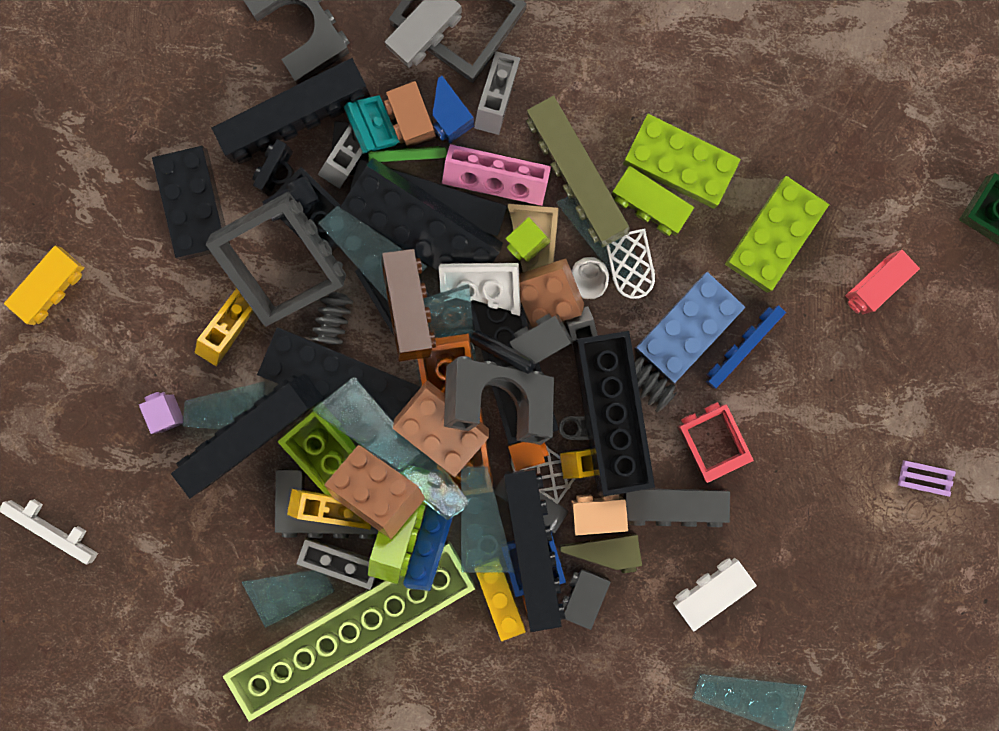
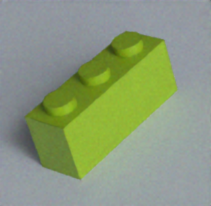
M631 166L627 168L611 194L615 197L614 201L616 204L625 209L628 206L637 211L635 215L647 223L649 220L658 225L657 229L667 236L671 234L676 236L695 208Z

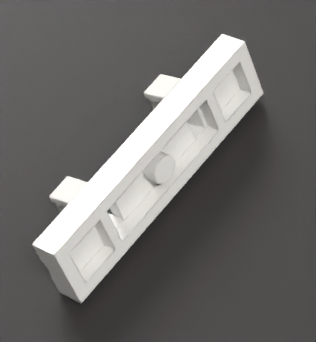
M12 500L5 501L0 506L2 514L84 564L92 563L98 555L97 552L81 543L86 530L77 526L67 535L38 517L37 514L43 504L37 500H30L25 508Z

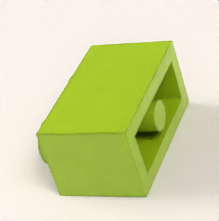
M530 217L505 238L510 243L507 246L508 250L519 261L524 258L527 262L533 259L551 242Z

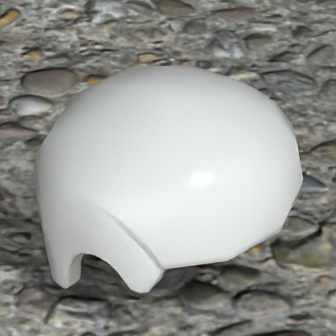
M586 257L575 262L571 272L583 299H596L602 296L609 282V273L605 264L595 257Z

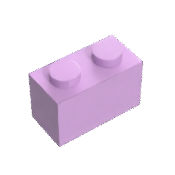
M156 392L146 396V402L139 404L151 434L163 433L185 423L174 395Z

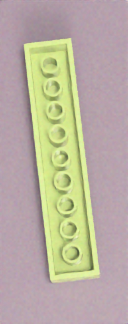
M449 541L444 545L430 591L406 588L403 584L405 577L400 576L398 584L383 580L374 585L371 590L367 589L229 670L223 678L248 721L250 722L475 590L476 585L451 542Z

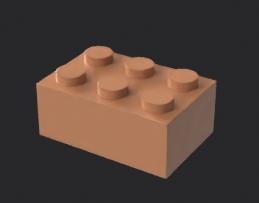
M427 380L396 416L392 429L455 477L489 438V428L481 422L470 431L444 427L445 394Z
M360 445L353 450L324 484L334 499L390 539L394 537L425 499L418 485Z

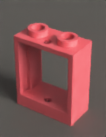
M903 250L891 253L845 295L849 300L847 303L856 313L866 314L875 312L920 268Z
M718 402L704 408L706 413L698 417L693 413L681 419L683 424L677 426L703 481L706 483L754 461L727 404L720 406ZM721 414L739 454L706 469L688 429Z

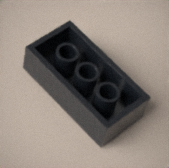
M201 145L152 157L175 258L183 261L212 254L206 246L210 234L226 225L208 150Z

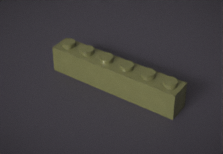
M555 96L528 109V119L525 122L532 134L537 133L541 141L538 142V145L544 156L549 154L553 162L550 163V166L556 177L561 176L565 184L562 187L569 199L574 198L578 206L575 207L579 218L581 221L586 219L590 228L587 231L594 243L599 242L603 248L629 234V225Z

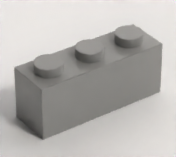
M423 0L385 41L386 48L408 68L413 64L417 66L425 58L426 54L424 52L431 45L435 47L443 39L444 35L442 33L449 26L453 28L461 20V5L455 0Z
M314 538L305 539L297 565L369 590L373 587L376 579L368 576L369 557Z

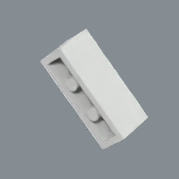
M736 558L724 560L717 566L719 570L711 576L709 573L703 575L696 581L698 585L690 591L688 588L684 589L676 595L675 598L677 600L673 604L693 631H696L757 586Z

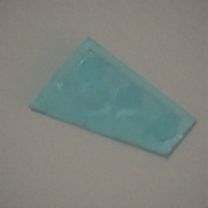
M265 381L186 400L183 426L221 429L234 421L235 417L243 411L250 409L257 400L264 396Z
M315 570L242 582L265 628L335 591L327 575Z

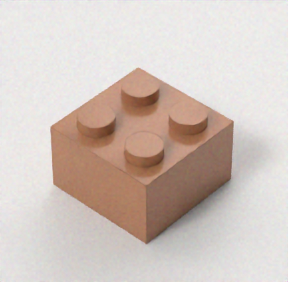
M416 81L386 92L388 100H385L384 103L391 120L396 119L398 122L393 127L400 144L405 143L407 148H412L436 139Z
M566 258L519 274L520 301L532 329L538 326L536 323L538 319L549 313L551 317L558 315L561 321L582 315L584 302Z

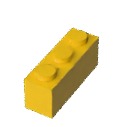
M54 246L5 301L4 305L26 324H40L48 316L47 310L64 298V291L70 284H76L82 277L81 272L85 267L63 248Z
M499 556L475 564L474 568L501 641L526 633Z

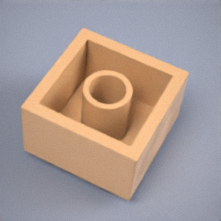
M591 494L576 495V500H571L573 531L575 535L628 531L626 499L619 496V494L594 499Z

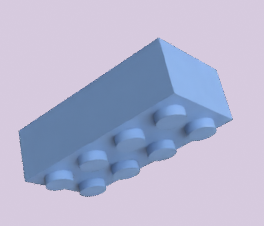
M706 272L634 349L641 356H644L649 363H652L653 367L659 370L664 377H667L670 383H676L744 310L745 306L713 276Z

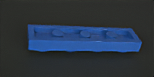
M779 305L773 309L769 306L759 316L762 321L755 328L751 325L741 336L744 339L738 347L734 344L724 354L727 359L721 365L716 363L707 373L709 378L706 383L713 389H716L786 312Z
M432 491L403 584L406 588L431 590L459 500L458 496L442 499L441 492Z

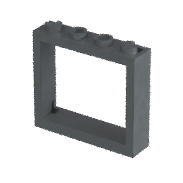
M402 0L389 18L391 26L397 29L405 21L406 18L403 16L414 0ZM505 0L514 8L473 66L440 42L435 47L431 45L427 51L474 83L526 11L527 3L524 0Z
M289 191L210 234L206 243L207 248L265 327L343 287L346 273L342 269L343 264L340 261H336L328 242L321 239L315 223L311 219H307L303 213L301 203H297ZM283 212L329 279L275 307L228 241Z

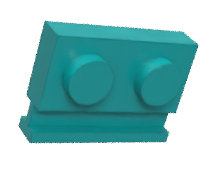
M380 95L360 99L353 103L347 102L344 109L363 154L371 150L376 151L398 144V137Z

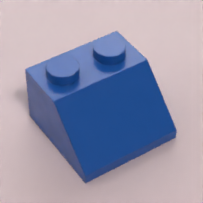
M440 76L437 80L433 108L434 123L432 126L441 141L446 139L451 144L474 127V118L444 77Z

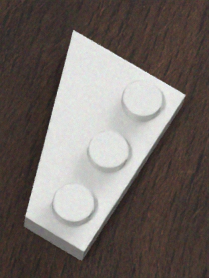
M519 263L440 264V292L468 301L476 300L488 304V307L495 309L499 307L511 311V314L520 316Z

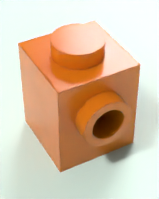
M521 441L508 445L515 471L545 463L544 457L549 456L545 442L538 445Z

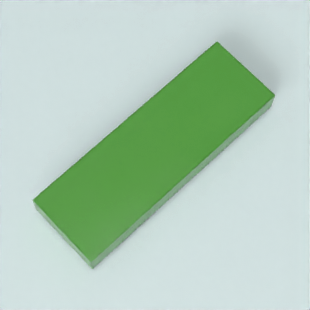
M443 146L371 150L367 152V161L370 162L372 157L379 162L446 158L447 152Z

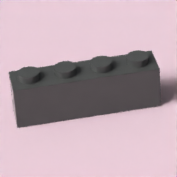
M651 488L624 493L627 521H630V525L644 526L645 521H656V526H671V522H681V526L696 527L697 522H707V527H723V523H730V491Z

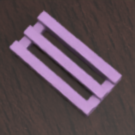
M903 460L898 486L950 497V489L953 486L952 479L953 476L955 477V471ZM912 467L947 476L946 480L907 472V469ZM910 477L944 485V490L905 482V478Z

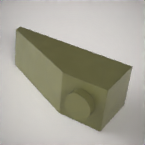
M636 533L560 545L562 553L615 570L621 569L622 573L637 571L636 567L642 566L638 535Z

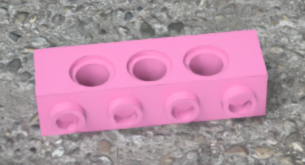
M450 144L445 160L442 184L542 206L551 166Z

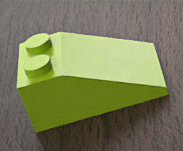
M322 402L288 429L278 440V443L321 491L327 495L331 494L324 484L356 448L340 422Z

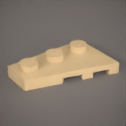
M508 204L513 231L530 217L551 241L529 262L524 258L520 260L523 272L553 263L559 208Z

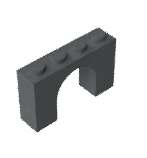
M244 0L257 22L278 8L289 4L303 6L313 14L315 27L311 38L304 45L281 59L297 85L310 79L349 54L347 45L350 42L342 30L337 32L332 25L336 23V20L329 9L323 11L319 4L323 0Z
M467 356L458 357L446 366L444 427L470 431L479 425L481 393L484 386L492 385L505 390L515 402L517 408V441L541 445L553 438L554 377L545 376L544 373L539 371L527 374L514 366L501 367L491 361L477 362Z
M302 469L276 470L275 533H282V537L287 538L297 537V533H307L308 538H323V533L333 534V538H349V534H359L360 539H374V534H378V530L372 525L371 529L301 520L287 515L292 489L305 491V472Z

